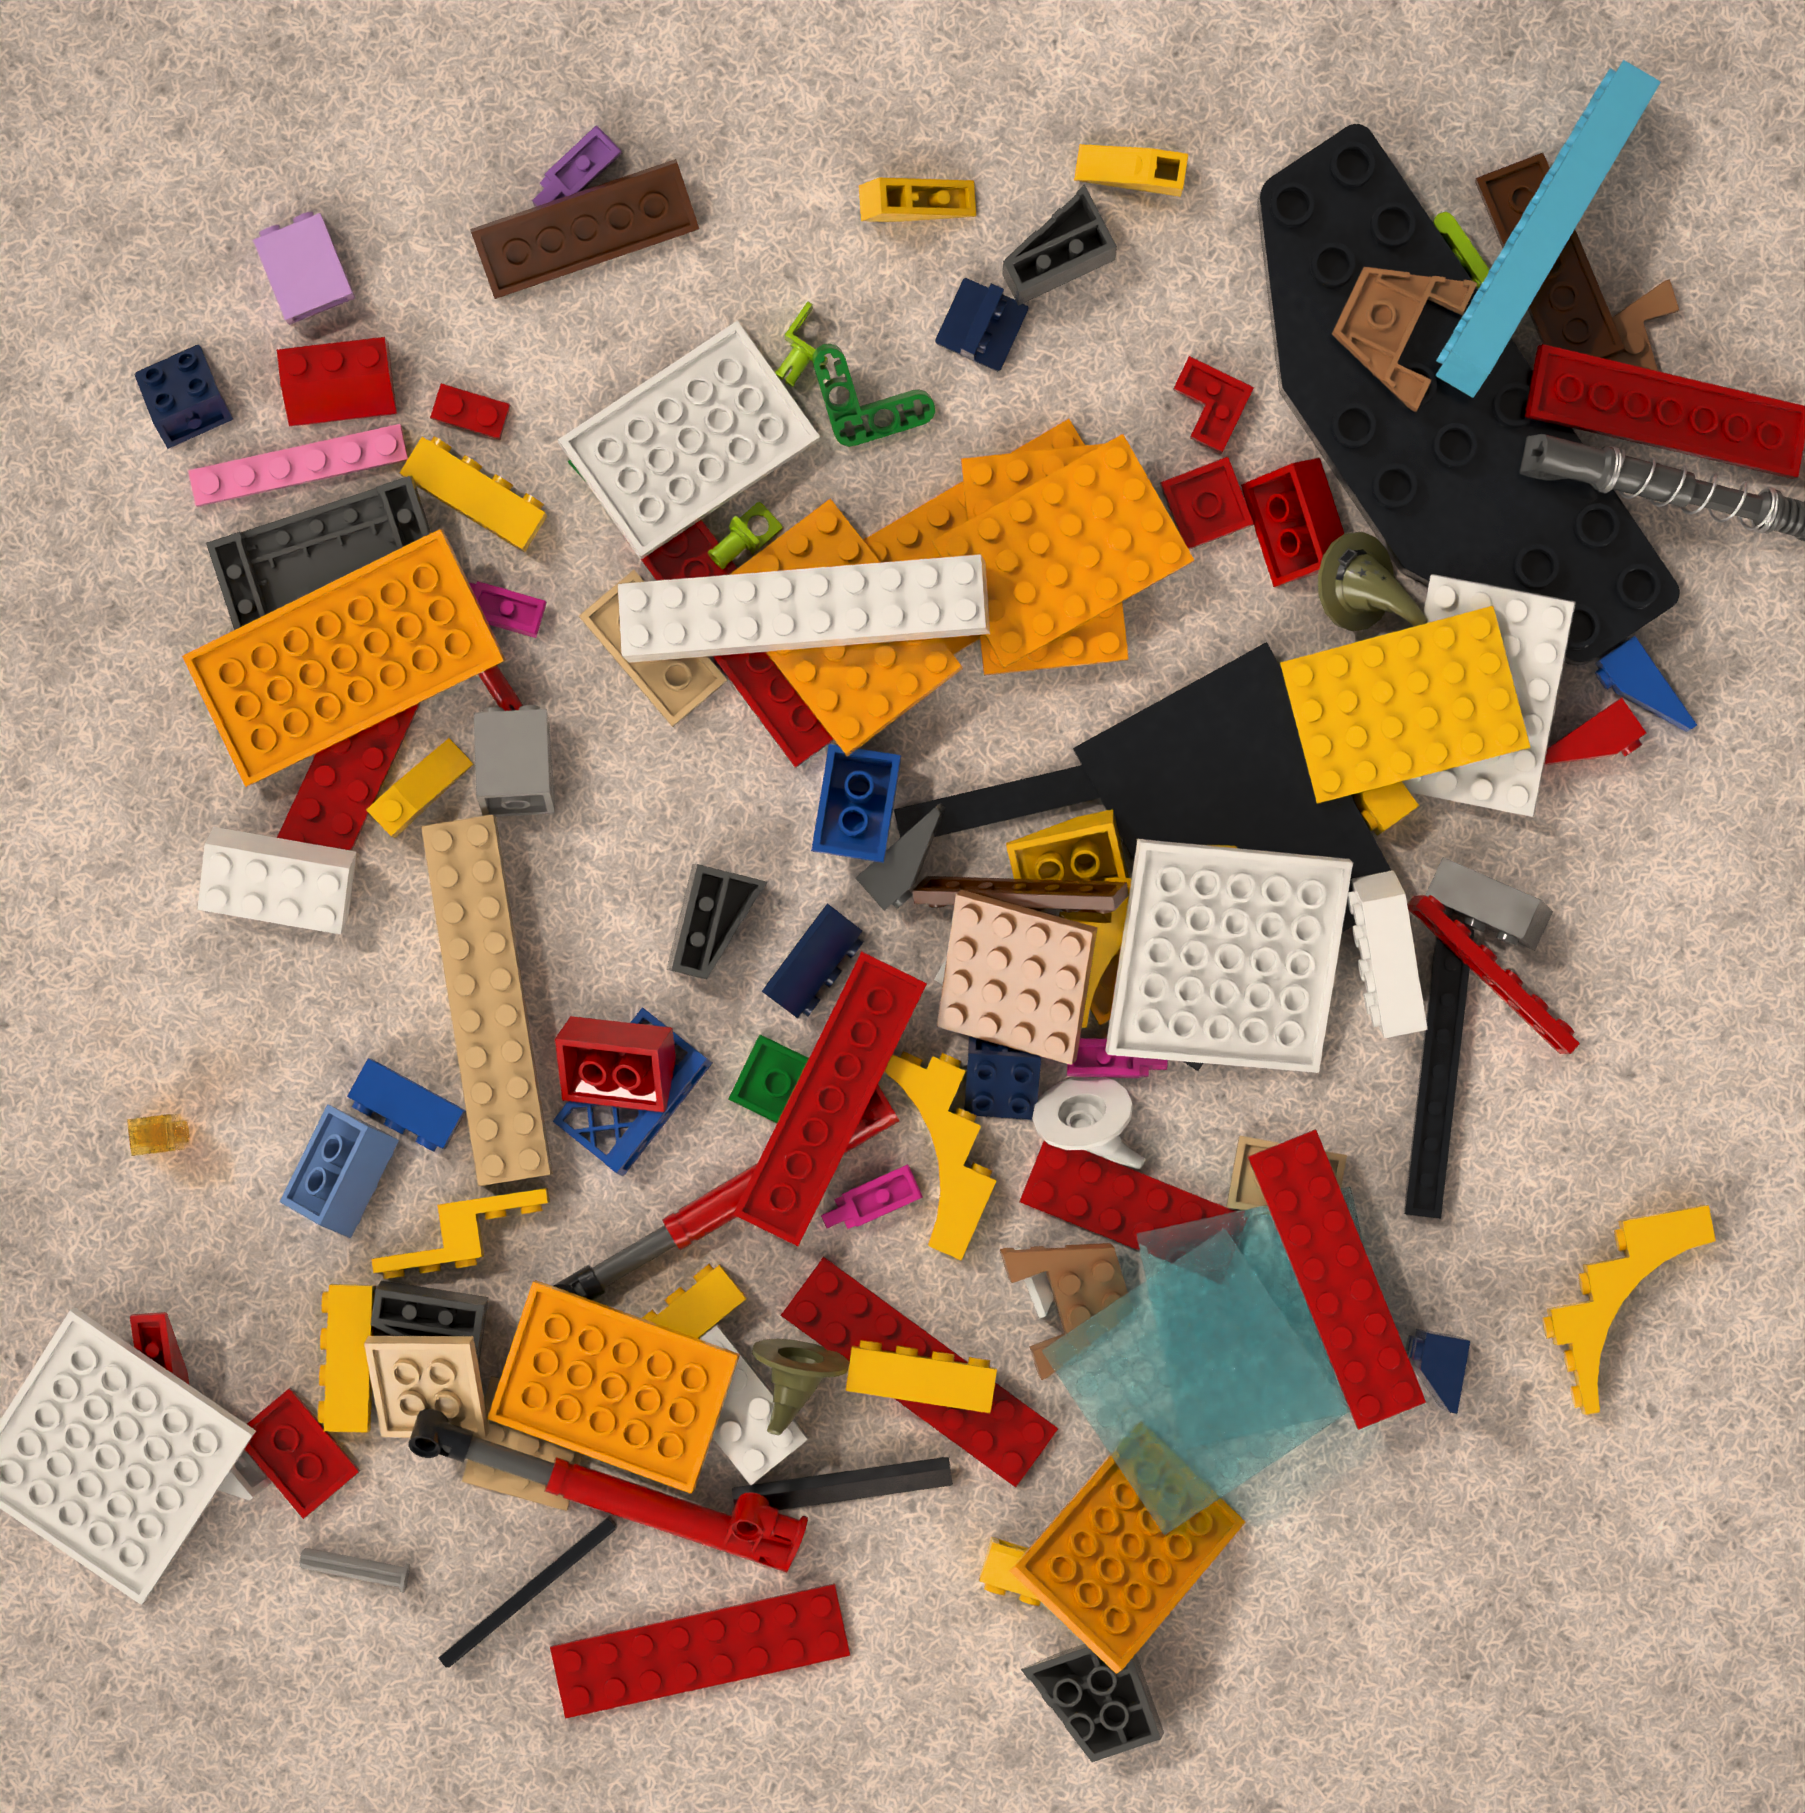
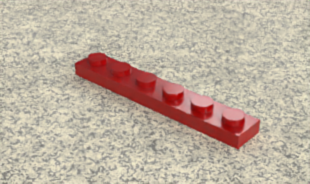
M1418 895L1408 902V910L1559 1054H1571L1580 1043L1572 1036L1575 1033L1574 1030L1565 1021L1559 1018L1555 1020L1547 1012L1549 1007L1540 997L1535 994L1530 996L1521 987L1523 981L1509 969L1504 971L1495 962L1497 956L1489 948L1482 944L1478 946L1470 938L1472 933L1464 924L1458 920L1453 922L1443 912L1446 908L1438 899L1432 895L1428 897L1426 895Z

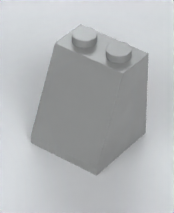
M536 705L521 706L519 710L504 711L500 707H488L483 709L482 712L474 713L476 797L482 816L494 815L498 817L555 813L550 723L547 709H540Z

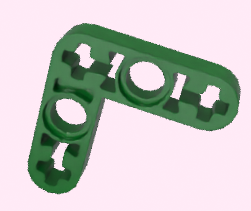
M823 344L814 351L812 357L813 367L834 436L840 444L848 447L860 445L924 425L934 417L935 404L931 396L926 391L920 389L860 406L842 350L834 344ZM830 353L833 358H839V360L834 362L838 377L832 379L826 365H820V363L825 361L824 355ZM837 386H843L849 390V397L842 404H835L829 399L831 390ZM920 399L922 404H928L923 407V414L916 415L913 410L905 412V421H901L900 414L896 408V405L901 404L903 411L914 407L913 401ZM881 409H888L894 414L892 423L886 427H880L874 423V416ZM867 414V421L872 431L866 432L865 426L862 425L854 429L853 436L848 437L846 432H840V430L845 428L844 422L851 421L853 426L863 424L861 416Z

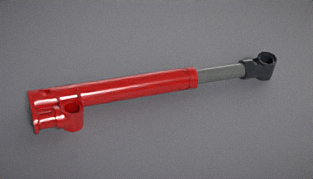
M877 1085L845 1153L900 1122L879 1085ZM757 1164L680 1208L679 1212H673L663 1218L664 1226L593 1268L587 1265L553 1286L594 1300L606 1293L605 1287L671 1248L677 1246L681 1251L691 1245L692 1241H698L737 1218V1216L732 1214Z
M424 1409L417 1414L408 1443L410 1450L419 1457L434 1458L442 1455L460 1462L468 1459L546 1485L544 1492L556 1496L561 1495L565 1499L786 1573L800 1547L808 1522V1517L802 1516L798 1520L780 1514L777 1508L771 1507L769 1501L758 1493L749 1492L740 1495L731 1515H727L575 1463L570 1464L569 1461L558 1457L552 1463L473 1436L474 1431L449 1423L448 1418L442 1412L434 1409Z

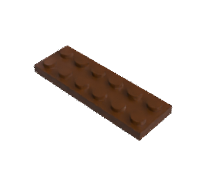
M1544 153L1482 175L1475 180L1502 248L1505 246L1506 241L1550 169ZM1574 229L1531 302L1528 311L1542 344L1607 359L1623 353L1625 347L1578 234Z
M674 159L470 230L494 299L699 230V226L677 160Z

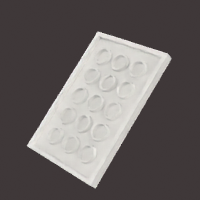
M737 320L558 439V443L641 560L818 442L820 436Z
M1432 574L1430 576L1424 608V615L1428 619L1427 623L1494 606L1531 748L1402 781L1409 792L1530 817L1534 816L1576 604L1575 601Z

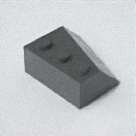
M1086 1644L1059 1652L1021 1669L1027 1679L1031 1680L1040 1692L1047 1705L1054 1710L1067 1731L1091 1762L1160 1740L1164 1734L1137 1654L1117 1674Z

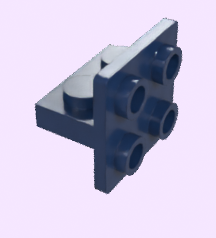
M964 278L939 330L935 343L999 372L1005 363L1029 307L1025 304L1018 306L1017 302L1005 296L1004 289L991 283L988 288L968 278Z

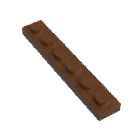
M926 876L912 890L914 904H928L931 908L954 905L956 894L960 890H964L1036 911L1053 908L1071 913L1084 909L1095 910L1096 913L1100 914L1115 911L1129 896L1127 882Z

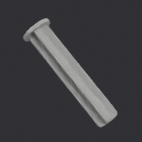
M311 1548L302 1550L299 1562L300 1567L303 1569L399 1587L402 1593L406 1590L410 1572V1564L407 1563L404 1567Z

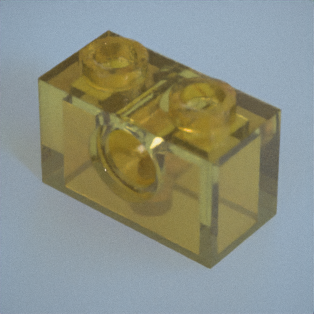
M181 1114L127 1119L131 1156L185 1150L184 1143L190 1141L187 1120H181Z

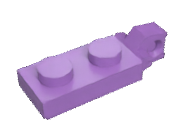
M596 125L544 174L545 177L540 182L544 189L532 200L533 205L536 207L583 191L622 154V151Z

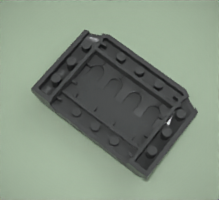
M407 476L350 497L207 542L206 545L233 628L236 630L431 534L414 478L413 476Z

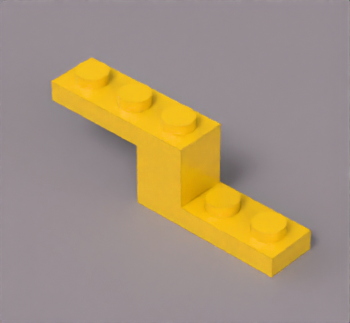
M548 1188L438 1204L443 1248L371 1259L373 1273L382 1272L383 1279L405 1276L404 1269L419 1267V1274L441 1271L440 1263L455 1261V1268L477 1265L476 1258L484 1257L478 1213H484L486 1220L506 1217V1209L520 1207L521 1214L543 1211L542 1204L550 1203Z

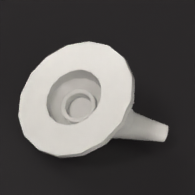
M1105 1077L1070 1078L1060 1081L1045 1091L1035 1104L1032 1117L1038 1136L1049 1145L1065 1150H1087L1115 1163L1137 1169L1143 1167L1145 1163L1144 1157L1121 1142L1119 1134L1122 1133L1131 1120L1133 1104L1128 1091L1117 1081Z

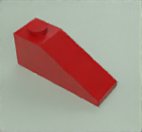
M1620 698L1548 747L1544 766L1610 757L1618 754L1620 751L1625 757L1642 746L1639 738L1647 733L1623 698Z
M167 1312L130 1315L134 1348L190 1385L188 1371Z

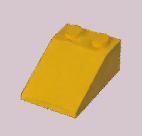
M1113 809L1078 816L1006 843L1014 879L1105 881V878H1129Z

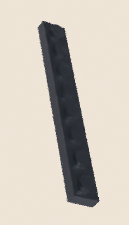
M1469 929L1472 933L1470 938L1473 940L1474 930ZM1436 936L1426 1014L1427 1030L1424 1031L1404 1214L1441 1219L1470 968Z

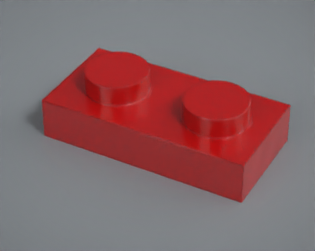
M441 383L430 418L500 440L511 405Z

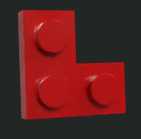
M1191 356L1188 357L1173 391L1205 406L1190 439L1222 454L1254 387Z

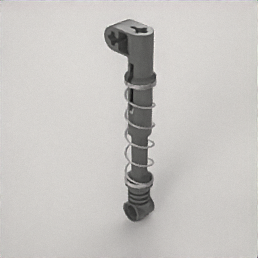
M1545 434L1528 436L1526 438L1519 472L1522 475L1542 480L1570 478L1590 483L1593 489L1603 493H1607L1612 489L1617 490L1626 499L1641 496L1649 499L1657 507L1667 504L1679 506L1684 513L1689 515L1695 514L1703 508H1708L1711 517L1717 522L1728 521L1735 515L1739 517L1745 529L1766 534L1778 531L1794 535L1796 539L1805 541V501L1785 497L1779 490L1772 487H1766L1756 495L1747 492V481H1744L1740 489L1737 490L1718 485L1716 473L1712 474L1709 482L1695 479L1694 473L1687 471L1686 465L1677 469L1656 463L1655 457L1651 458L1650 461L1626 456L1624 449L1620 451L1619 448L1613 446H1604L1599 449ZM1688 504L1700 506L1695 511H1688L1684 507ZM1712 510L1731 515L1727 518L1719 519L1714 516ZM1742 517L1751 519L1752 527L1747 526L1743 522Z

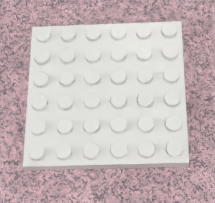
M1138 839L1105 1051L1107 1054L1319 1073L1353 862L1350 859Z
M73 1307L0 1420V1509L142 1605L256 1430L85 1313Z

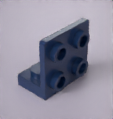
M200 345L188 348L134 374L152 422L167 449L234 420L216 385Z
M969 1036L964 1110L976 1116L1032 1120L1034 1107L1038 1102L1041 1056Z

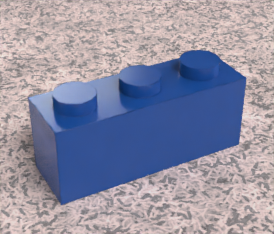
M368 1058L347 1097L354 1100L351 1106L369 1117H371L373 1112L380 1114L386 1118L385 1126L400 1134H403L405 1129L418 1135L415 1142L435 1152L437 1146L446 1149L466 1113L465 1109L371 1058Z

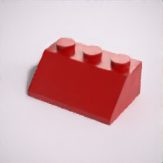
M385 337L277 349L280 385L289 427L397 414L389 342Z
M1315 458L1291 463L1241 484L1273 587L1318 574L1322 558L1329 546L1344 534L1321 459Z
M574 1016L569 1017L555 1038L562 1100L665 1112L676 1060L673 1028Z

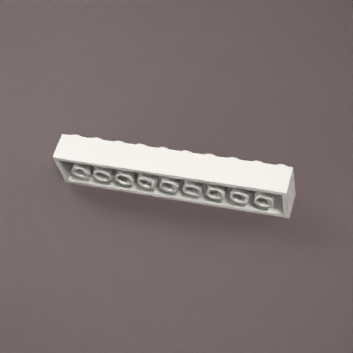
M982 555L618 584L622 657L628 662L990 634L986 563Z

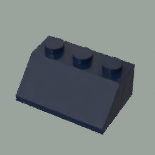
M827 903L762 992L797 1019L802 1013L809 1017L821 1001L816 994L824 984L830 988L843 971L837 967L845 955L852 959L864 943L859 938L863 930Z
M1416 1328L1415 1336L1409 1335L1406 1344V1353L1411 1358L1412 1368L1438 1406L1450 1413L1457 1414L1470 1340L1459 1336Z

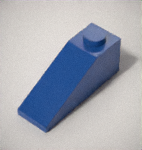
M1636 636L1595 663L1598 667L1595 674L1605 689L1608 690L1612 687L1616 694L1686 732L1697 726Z

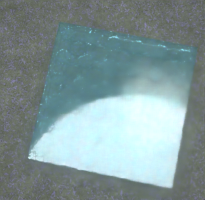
M1225 1228L1041 1350L1164 1535L1348 1413Z

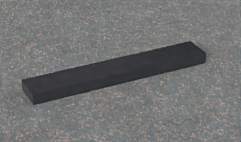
M1080 765L894 809V814L901 838L937 805L942 803L945 806V811L934 836L939 837L1099 799V796L1083 766Z
M941 1457L732 1488L734 1506L740 1495L753 1492L764 1496L769 1501L771 1507L785 1510L952 1486L953 1483L949 1457Z
M610 1515L442 1653L438 1659L446 1668H450L617 1529V1523Z

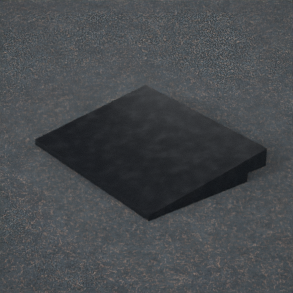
M1267 642L1073 748L1105 810L1113 809L1119 835L1133 861L1135 859L1138 839L1197 845L1236 846L1239 849L1350 859L1353 862L1348 892L1353 891L1351 879L1392 871L1351 795L1317 804L1283 672ZM1348 900L1342 932L1356 925L1354 914H1351Z

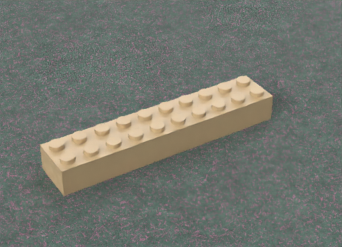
M494 815L421 826L478 1186L551 1175L553 1171L497 818Z

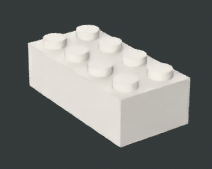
M213 827L204 846L197 910L341 935L349 915L356 851Z
M1394 870L1351 879L1353 891L1347 892V900L1350 912L1354 914L1356 926H1352L1353 936L1362 958L1358 960L1361 979L1365 981L1367 993H1364V1002L1367 1014L1371 1016L1373 1027L1379 1026L1384 1038L1427 1030L1406 894Z
M717 1324L699 1339L740 1354L712 1438L748 1483L752 1485L806 1442L809 1437L795 1419H793L781 1435H773L767 1432L775 1404L773 1402L774 1393L719 1324Z

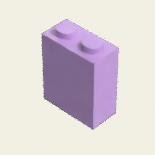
M313 212L303 213L293 218V224L281 229L279 225L268 227L259 232L260 237L253 239L288 325L355 299L321 213L316 215Z

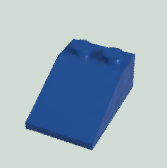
M829 744L811 852L884 863L901 755L857 749L849 756H846L838 745Z

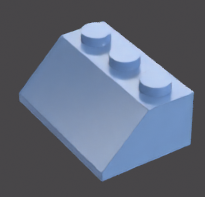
M327 1104L283 1193L280 1203L322 1227L351 1238L361 1221L368 1202L375 1192L377 1184L399 1140Z

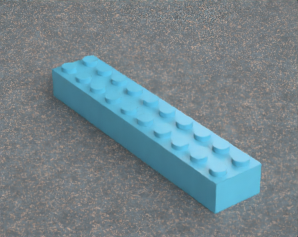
M1625 60L1622 61L1617 71L1609 68L1574 126L1573 131L1558 153L1556 160L1542 180L1540 187L1526 207L1521 219L1506 241L1505 246L1490 268L1488 275L1471 300L1469 307L1458 322L1453 334L1436 361L1442 365L1435 376L1474 398L1492 371L1661 81Z

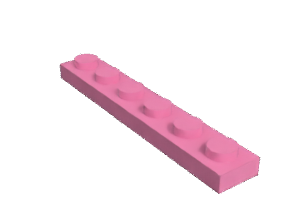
M401 424L192 469L188 470L195 505L199 507L407 461L408 454Z

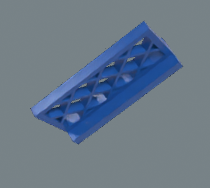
M643 1007L630 1022L641 1024L646 1019L654 1026L667 1027ZM673 1032L674 1045H679L688 1053L678 1065L674 1066L665 1112L638 1109L639 1115L633 1122L620 1123L619 1109L612 1106L614 1124L595 1127L593 1107L602 1105L568 1101L553 1120L556 1125L621 1176L627 1173L713 1064V1062L675 1032ZM587 1107L589 1128L574 1129L565 1122V1119L573 1109ZM628 1128L621 1137V1129ZM615 1130L616 1144L606 1155L597 1148L595 1132ZM590 1133V1141L581 1134Z

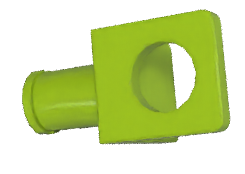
M809 301L785 333V340L791 344L792 350L779 369L775 371L777 377L783 380L789 370L792 369L785 379V383L791 387H794L808 363L812 361L814 351L816 350L795 336L813 309V304ZM824 356L825 361L820 363L821 365H827L828 358Z
M757 502L740 518L735 516L731 519L729 525L731 533L713 549L709 550L708 555L718 567L724 569L744 549L749 550L752 555L782 529V525L761 502ZM754 516H762L768 522V531L761 536L754 535L748 529V521Z

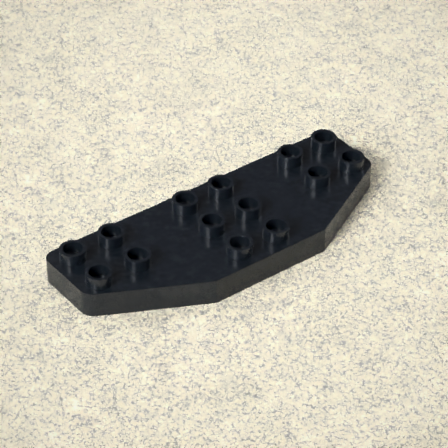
M1351 124L1270 177L1264 183L1259 194L1257 210L1279 393L1369 527L1387 549L1390 558L1399 571L1429 587L1430 576L1435 574L1575 601L1576 604L1564 660L1565 663L1574 666L1585 665L1672 608L1679 599V586L1613 489L1603 493L1593 489L1590 483L1570 478L1542 480L1519 473L1528 436L1545 434L1580 444L1583 443L1570 427L1525 417L1533 370L1511 338L1474 398L1435 376L1442 365L1436 360L1453 334L1461 317L1469 307L1471 300L1478 290L1477 287H1475L1462 315L1431 300H1427L1397 362L1399 365L1431 380L1416 412L1407 407L1332 335L1364 267L1409 272L1411 275L1426 277L1440 276L1457 281L1471 280L1370 129L1361 124Z

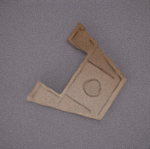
M1364 267L1332 335L1407 407L1416 412L1431 380L1397 363L1427 300H1431L1462 315L1477 283L1471 280L1457 281L1440 276L1426 277L1411 275L1409 272Z
M1670 279L1665 280L1612 317L1625 350L1623 353L1607 358L1608 360L1658 371L1644 322L1679 311Z
M1111 1243L1065 1245V1248L1034 1246L1030 1249L1014 1250L1013 1247L1000 1249L1004 1267L1011 1283L1045 1271L1049 1280L1064 1334L1029 1346L1041 1380L1048 1378L1134 1312L1116 1251Z

